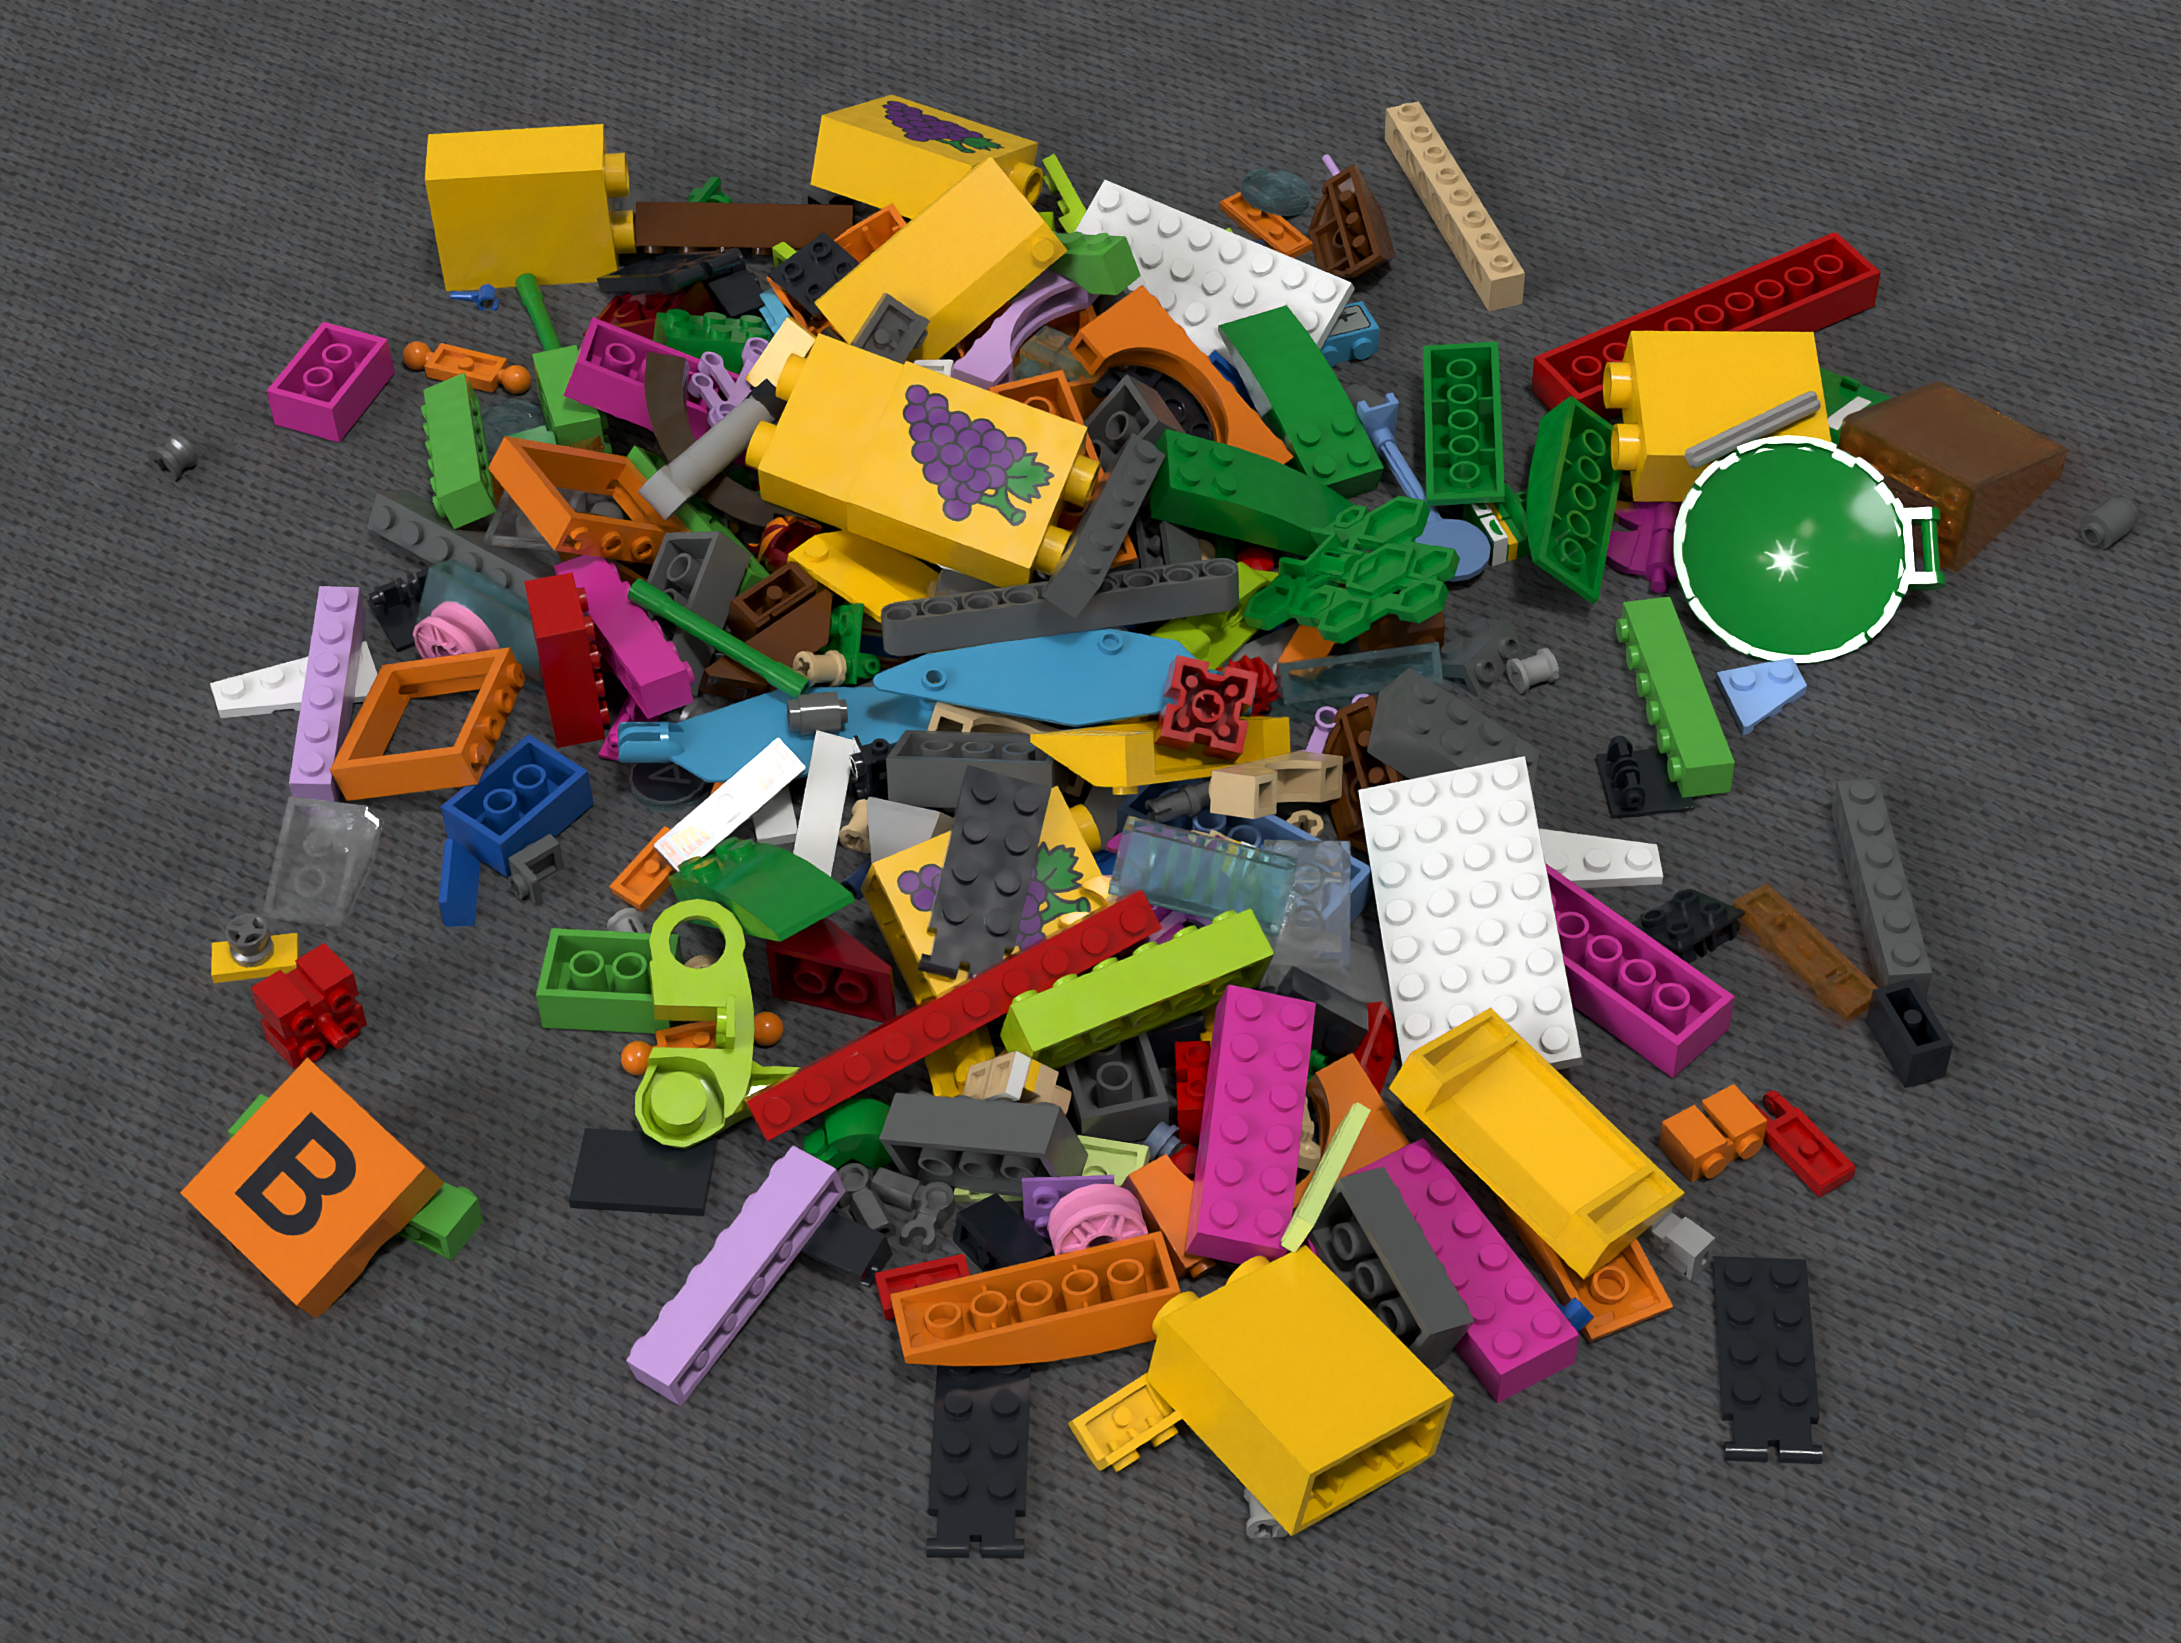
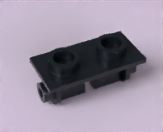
M853 736L855 753L849 755V760L854 776L857 779V782L852 783L856 802L862 799L868 800V797L889 801L886 758L892 751V746L882 738L875 739L872 743L862 746L858 736Z

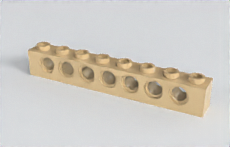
M1419 101L1387 108L1385 141L1487 310L1493 311L1522 304L1525 281L1524 270Z

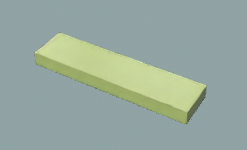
M1358 1102L1353 1104L1338 1125L1281 1239V1245L1294 1253L1314 1227L1371 1111Z

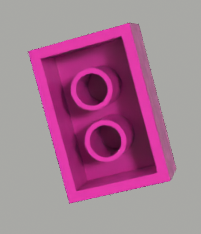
M322 322L266 391L274 424L340 443L395 373L388 339Z

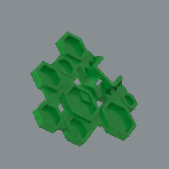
M1397 496L1371 512L1365 506L1352 505L1338 513L1335 522L1325 528L1317 526L1310 528L1309 532L1318 548L1305 561L1288 557L1279 559L1278 576L1269 586L1250 596L1243 617L1249 627L1266 631L1291 618H1296L1297 622L1301 625L1309 627L1318 626L1317 629L1324 640L1341 644L1369 630L1372 622L1388 613L1398 615L1400 620L1419 624L1444 609L1449 594L1444 582L1455 577L1460 558L1455 549L1427 545L1415 541L1416 538L1423 534L1430 514L1425 500ZM1361 549L1370 550L1373 552L1366 553L1361 551ZM1339 583L1346 584V589L1340 588ZM1397 590H1402L1400 591L1399 595L1393 594Z

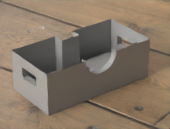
M1671 1207L1639 1235L1637 1240L1641 1245L1691 1281L1711 1262L1715 1237L1686 1216L1683 1219L1677 1217L1672 1213L1673 1207Z

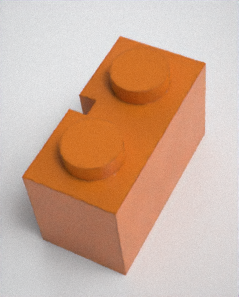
M1735 1084L1702 1100L1701 1107L1708 1113L1709 1117L1706 1118L1696 1105H1693L1662 1121L1658 1146L1690 1182L1703 1176L1708 1179L1713 1178L1724 1170L1727 1163L1740 1156L1742 1159H1749L1758 1153L1763 1146L1767 1119Z

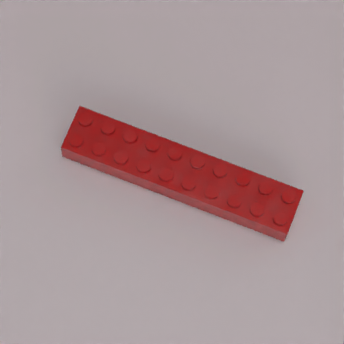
M1837 232L1830 233L1535 356L1531 391L1550 411L1569 396H1573L1604 420L1611 419L1622 414V409L1605 407L1603 399L1604 369L1607 362H1623L1631 331L1814 332L1875 306L1881 272Z

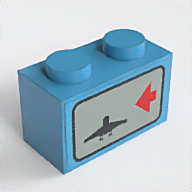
M1363 301L1345 305L1320 351L1330 367L1352 359L1363 360L1372 354L1378 353L1379 327Z

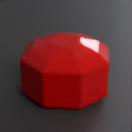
M1248 547L1237 555V563L1243 562L1254 570L1274 572L1273 554L1262 547Z

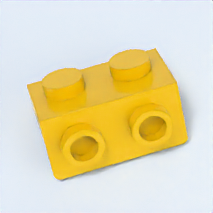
M1148 1372L1067 1423L1087 1456L1099 1471L1112 1465L1114 1470L1118 1472L1140 1458L1136 1448L1148 1440L1156 1447L1178 1433L1174 1424L1181 1420L1182 1417L1178 1410L1175 1412L1172 1410L1166 1400L1146 1380Z

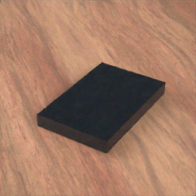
M585 1128L569 1198L570 1208L704 1216L718 1146L717 1136H713L707 1141L688 1149H681L663 1145L643 1131Z

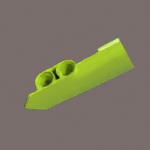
M1238 562L1239 604L1236 608L1225 612L1188 616L1186 619L1174 618L1149 636L1179 641L1196 659L1210 662L1208 669L1216 670L1217 667L1223 666L1260 630L1249 627L1243 614L1250 596L1269 586L1278 576V573L1254 570L1245 563Z

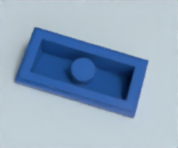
M446 839L444 843L439 907L443 924L446 927L474 926L481 863L454 839Z

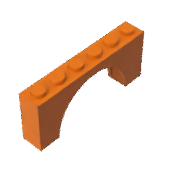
M1143 285L1081 328L1067 347L1091 376L1115 366L1137 365L1158 370L1174 378L1186 387L1203 407L1210 421L1215 442L1244 449L1283 465H1287L1293 458L1284 442L1271 432L1262 421L1260 415L1249 407L1237 393L1233 384L1220 374L1211 363L1209 357L1199 350L1186 335L1183 327L1170 317L1161 306L1159 300L1151 295Z
M1353 1053L1319 1070L1308 1082L1306 1089L1312 1099L1318 1118V1146H1320L1321 1159L1338 1125L1353 1104L1358 1102L1371 1110L1335 1184L1339 1178L1346 1177L1348 1174L1410 1144ZM1165 1154L1128 1174L1121 1187L1129 1190L1138 1199L1148 1234L1158 1231L1162 1232L1176 1279L1178 1280L1190 1273L1193 1279H1196L1212 1270L1217 1264L1212 1258L1185 1253L1194 1182L1187 1178L1173 1164L1169 1156ZM1315 1171L1309 1172L1307 1177L1295 1186L1292 1215H1294L1298 1203H1300Z

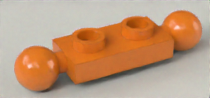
M420 341L409 343L403 350L402 357L405 365L416 371L425 369L426 377L445 381L465 373L474 389L493 393L499 384H503L506 391L515 395L525 393L531 386L532 379L529 371L520 365L509 367L507 358L440 343L435 352H431L429 346Z
M761 1012L754 1016V1042L761 1046L776 1044L782 1038L784 1032L783 1022L779 1016L772 1012ZM698 1021L655 1031L657 1045L650 1046L643 1041H633L627 1044L621 1053V1064L628 1073L641 1076L645 1075L648 1067V1058L653 1047L724 1049L715 1048L716 1021Z

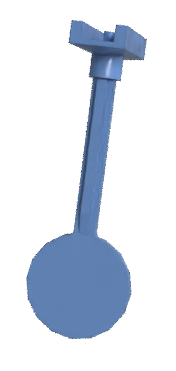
M1393 392L1385 395V404L1369 408L1365 400L1358 402L1357 415L1378 457L1384 458L1407 497L1425 500L1427 504L1426 492L1396 447L1395 434L1399 402ZM1428 506L1430 514L1424 532L1415 541L1417 543L1437 545L1456 550L1460 561L1455 577L1448 581L1468 580L1480 574L1488 565L1491 547L1487 536L1478 527L1466 521L1442 519L1434 506Z

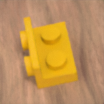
M987 1024L925 1056V1064L928 1068L934 1096L954 1098L957 1095H963L970 1066L996 1058Z

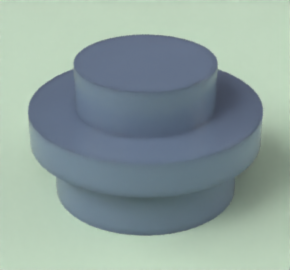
M1162 1121L1147 1137L1143 1145L1149 1146V1162L1165 1154L1170 1158L1177 1151L1182 1141L1177 1138L1180 1128L1175 1124L1170 1127Z

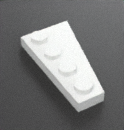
M366 641L362 642L353 703L364 702L377 676ZM308 657L210 683L220 718L270 714L274 710L284 709L300 711Z
M1539 829L1545 863L1580 888L1662 884L1663 872L1657 844Z

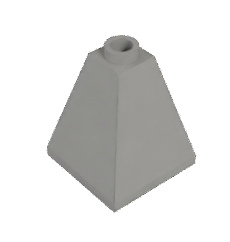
M868 797L866 805L871 862L874 863L951 831L954 818L939 811Z

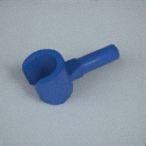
M490 284L481 286L479 292L452 291L450 294L451 299L477 302L479 310L487 309L488 300H492L491 310H497L499 299L494 297L496 290Z
M1576 1297L1566 1306L1555 1303L1577 1332L1594 1318L1590 1311Z

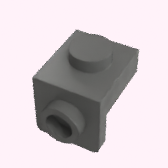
M549 834L510 856L508 860L512 876L508 877V881L518 898L527 897L536 907L542 904L543 900L539 882L564 868L560 843Z

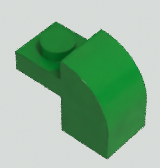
M855 1098L843 1100L823 1111L825 1123L803 1137L805 1152L836 1169L852 1158L871 1169L886 1166L893 1159L879 1138L890 1106L873 1099Z

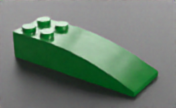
M1285 305L1218 325V331L1262 421L1277 438L1284 442L1287 450L1293 455V458L1286 466L1322 483L1346 499L1376 490L1384 467L1337 376L1318 346L1288 306Z
M1498 341L1423 346L1427 506L1505 502Z
M1569 396L1540 419L1527 491L1526 522L1528 542L1534 564L1591 604H1595L1599 599L1622 470H1613L1611 463V435L1613 426L1573 396Z
M1165 429L1155 445L1159 451L1165 454V457L1149 488L1151 518L1309 557L1318 548L1309 532L1310 528L1316 526L1325 528L1335 522L1338 513L1355 505L1331 488L1295 469L1238 447Z
M731 837L719 842L714 846L715 852L703 859L701 856H695L683 861L677 866L679 871L667 877L678 902L694 899L716 902L733 913L743 928V934L778 942L855 902L850 891L807 860L771 844L753 842L752 839L738 840L737 837ZM688 920L690 923L719 929L706 920Z

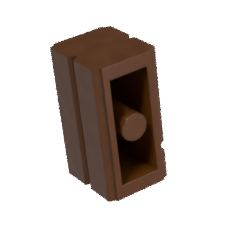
M790 561L732 599L726 624L736 637L745 643L814 597L817 592V586L795 562Z

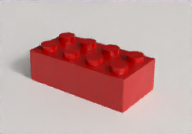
M573 572L524 581L544 691L557 748L605 739L603 725L610 724L606 700L598 701V698L605 697L606 695L601 672H593L594 669H599L601 666L596 644L589 645L588 641L596 640L591 615L583 617L582 612L589 611L585 587L576 588Z

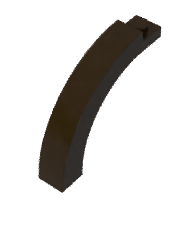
M647 351L645 395L648 414L659 445L670 464L696 441L689 423L686 401L690 367L686 358ZM722 472L694 495L719 516L736 525L762 534L767 524L777 517L790 515L796 516L798 519H807L817 523L816 519L761 499L760 493L743 487Z

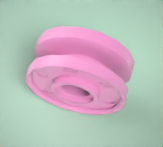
M445 601L432 610L431 617L421 620L415 626L413 632L415 646L422 659L500 649L493 633L482 619L470 609L457 602Z
M1092 1184L1075 1189L1060 1199L1050 1212L1047 1224L1055 1256L1148 1234L1138 1199L1129 1190L1114 1184Z

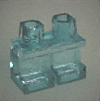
M1045 325L1020 348V363L1013 369V381L1063 370L1067 382L1079 380V376H1085L1086 379L1098 377V373L1091 376L1067 348L1072 341L1071 336Z

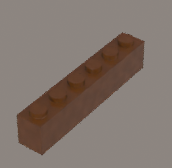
M636 202V246H644V253H666V246H680V253L702 252V247H716V251H721V253L734 247L752 248V254L773 255L772 247L783 241L795 251H799L822 232H825L834 240L853 226V205Z

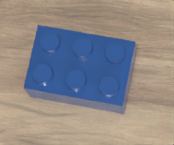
M528 734L485 769L477 785L462 788L441 806L448 839H454L474 857L508 878L511 875L508 860L510 856L549 834L555 838L589 809L594 802L588 771Z

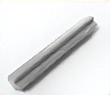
M1813 391L1804 393L1686 449L1685 458L1688 461V465L1693 469L1701 467L1736 450L1740 445L1757 440L1818 411L1821 405L1817 399V394Z

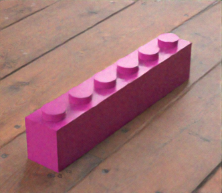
M582 555L554 565L556 575L573 572L576 588L585 587L589 611L582 612L583 617L589 615L592 617L596 640L591 641L596 644L601 655L647 719L694 702L690 685L695 684V677L691 666L687 661L681 662L674 643L671 640L666 642L659 623L656 620L651 622L648 611L627 599L631 586L627 581L622 582L620 580L618 570L613 562L607 563L602 557Z

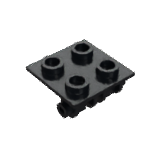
M822 232L769 272L768 277L804 308L801 310V314L810 323L813 320L819 321L821 315H823L814 302L860 263L825 232Z
M431 565L427 569L416 572L417 581L412 573L407 574V585L399 577L396 579V583L393 581L380 587L376 586L374 587V592L368 594L369 599L367 603L397 651L415 644L413 637L415 626L421 620L431 617L432 610L445 601L458 603L445 582L448 578L443 566L435 568L434 565Z
M1615 736L1610 741L1607 753L1596 754L1613 817L1695 809L1692 797L1682 798L1677 782L1670 781L1667 769V753H1660L1659 749L1633 751L1632 743L1624 736Z
M1690 888L1675 893L1672 900L1660 907L1644 911L1640 918L1631 924L1690 964L1697 960L1696 953L1702 958L1707 955L1708 950L1712 952L1718 946L1736 938L1737 932L1740 930V924L1737 919L1744 916L1745 912Z

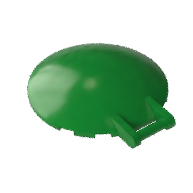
M1785 435L1767 437L1738 446L1735 451L1725 455L1718 461L1715 460L1696 479L1681 505L1675 523L1673 535L1674 568L1684 598L1700 622L1718 639L1738 652L1767 662L1792 657L1798 665L1831 661L1857 650L1874 638L1891 620L1906 591L1937 590L1946 586L1945 574L1940 571L1937 524L1941 522L1940 509L1936 507L1903 508L1899 498L1896 499L1891 490L1884 483V477L1873 466L1861 457L1857 459L1849 453L1836 448L1837 445L1834 443L1805 436ZM1912 526H1921L1924 572H1915Z

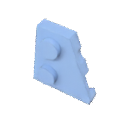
M1793 657L1717 672L1715 680L1742 735L1749 734L1754 730V726L1765 718H1772L1782 711L1784 705L1793 703L1806 694L1807 684Z

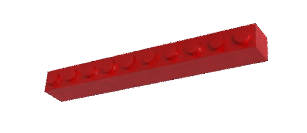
M1134 889L745 1097L744 1101L764 1139L769 1141L1007 1013L1012 1000L1018 995L1029 990H1036L1037 993L1053 988L1052 985L1058 979L1069 974H1079L1163 928L1143 890Z

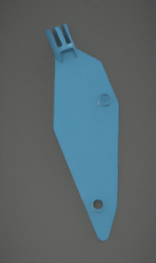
M1102 628L925 654L878 673L873 679V685L878 691L1080 727L1160 714L1167 703H1173V698L1163 696L1170 663L1177 655L1196 658L1176 640ZM1208 669V672L1219 675V673L1221 672L1217 670ZM1255 692L1252 706L1244 714H1240L1239 716L1248 718L1251 716Z
M809 687L806 694L836 691L838 699H845L848 723L841 724L840 732L829 734L852 740L853 736L857 735L862 746L870 744L878 738L885 739L891 746H895L905 730L927 731L937 703L936 701L878 691L875 687ZM778 689L678 723H619L617 727L618 758L621 763L674 762L706 782H727L779 737L806 766V771L797 778L800 779L808 776L815 735L800 736V732L790 733L787 720V700L794 698Z

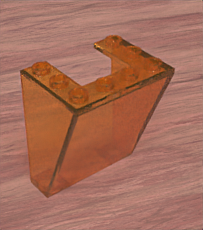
M1939 380L1847 415L1842 421L1838 449L1849 453L1857 459L1861 457L1875 469L1936 501L1935 507L1940 509L1941 522L1937 524L1940 567H1947L1956 573L1962 570L2061 477L2068 451L2066 447Z

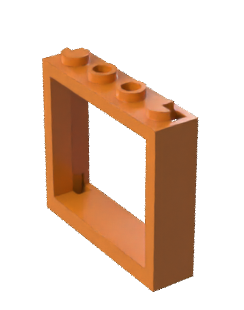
M504 436L488 467L490 472L554 551L653 565L665 533L691 532L676 514L665 521L638 493L639 489L647 482V479L630 459L625 456ZM555 487L612 496L632 521L575 512ZM567 535H570L572 538L570 542L564 543Z
M511 648L382 665L330 768V772L346 800L477 785L526 679L522 672V665L517 662ZM480 689L454 747L383 756L411 698Z

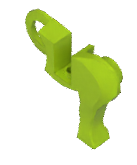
M702 899L681 901L665 909L653 924L649 940L652 961H650V981L654 1020L716 1021L715 1048L724 1049L653 1047L648 1058L647 1070L635 1093V1117L644 1133L663 1145L681 1149H688L705 1142L744 1118L752 1116L744 1098L799 1069L798 1067L782 1066L762 1067L752 1060L755 1031L754 1007L748 973L743 959L746 946L743 928L732 912L716 902ZM694 919L711 922L724 935L726 946L723 955L716 963L709 967L695 969L684 966L675 959L670 951V937L677 926Z

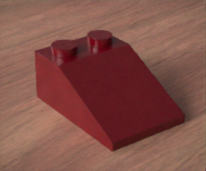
M700 281L684 286L683 289L667 295H663L662 292L653 295H647L646 292L631 296L630 292L621 296L615 295L596 319L653 341L656 312L667 313L670 309H679L695 316H704L707 312H719L703 283Z
M827 917L781 942L768 939L766 951L773 997L885 1023L897 1016L892 967Z

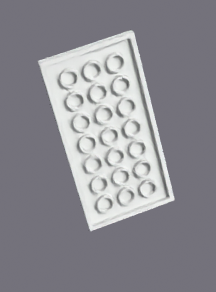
M1104 180L1075 232H1082V234L1088 235L1108 233L1111 236H1126L1141 275L1128 286V289L1134 291L1143 285L1151 295L1159 300L1161 306L1170 317L1183 327L1186 335L1201 352L1209 356L1216 350L1235 368L1236 366L1218 331V325L1287 305L1304 326L1318 348L1321 349L1354 291V287L1349 281L1107 180Z
M1525 756L1358 790L1402 1066L1412 1051L1490 1007L1556 1070L1583 1065Z

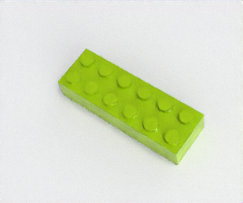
M1251 908L1237 913L1235 910H1229L1215 917L1210 925L1200 929L1193 925L1178 931L1173 935L1172 940L1158 945L1156 941L1146 943L1133 952V956L1120 961L1116 957L1106 959L1093 968V972L1080 977L1077 974H1069L1058 979L1052 985L1053 988L1037 993L1036 990H1029L1018 995L1010 1004L1000 1037L1008 1053L1018 1051L1052 1069H1057L1190 1013L1216 1004L1220 1001L1228 984L1248 989L1259 986L1275 954Z

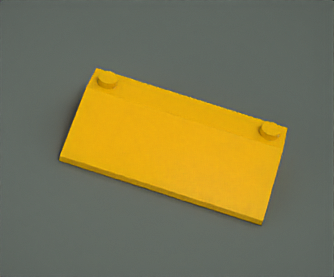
M988 155L814 303L844 340L851 344L882 294L888 293L916 314L930 320L926 327L928 330L926 339L919 348L911 350L905 361L914 363L915 360H938L1068 250L993 158Z
M847 529L814 535L790 552L787 558V563L790 561L795 562L817 586L816 595L828 587L833 595L837 593L852 604L864 603L863 611L880 623L881 609L890 603L934 597L940 575L909 554L849 532Z
M1239 716L1240 720L1249 721L1243 753L1235 762L1202 755L1204 745L1193 743L1187 751L1154 744L1158 720L1030 734V743L1092 785L1112 787L1113 794L1115 795L1137 794L1138 786L1210 777L1212 770L1291 753L1289 717L1250 716L1248 718Z
M1491 1007L1412 1051L1389 1087L1408 1109L1426 1124L1583 1279L1609 1263L1685 1194Z

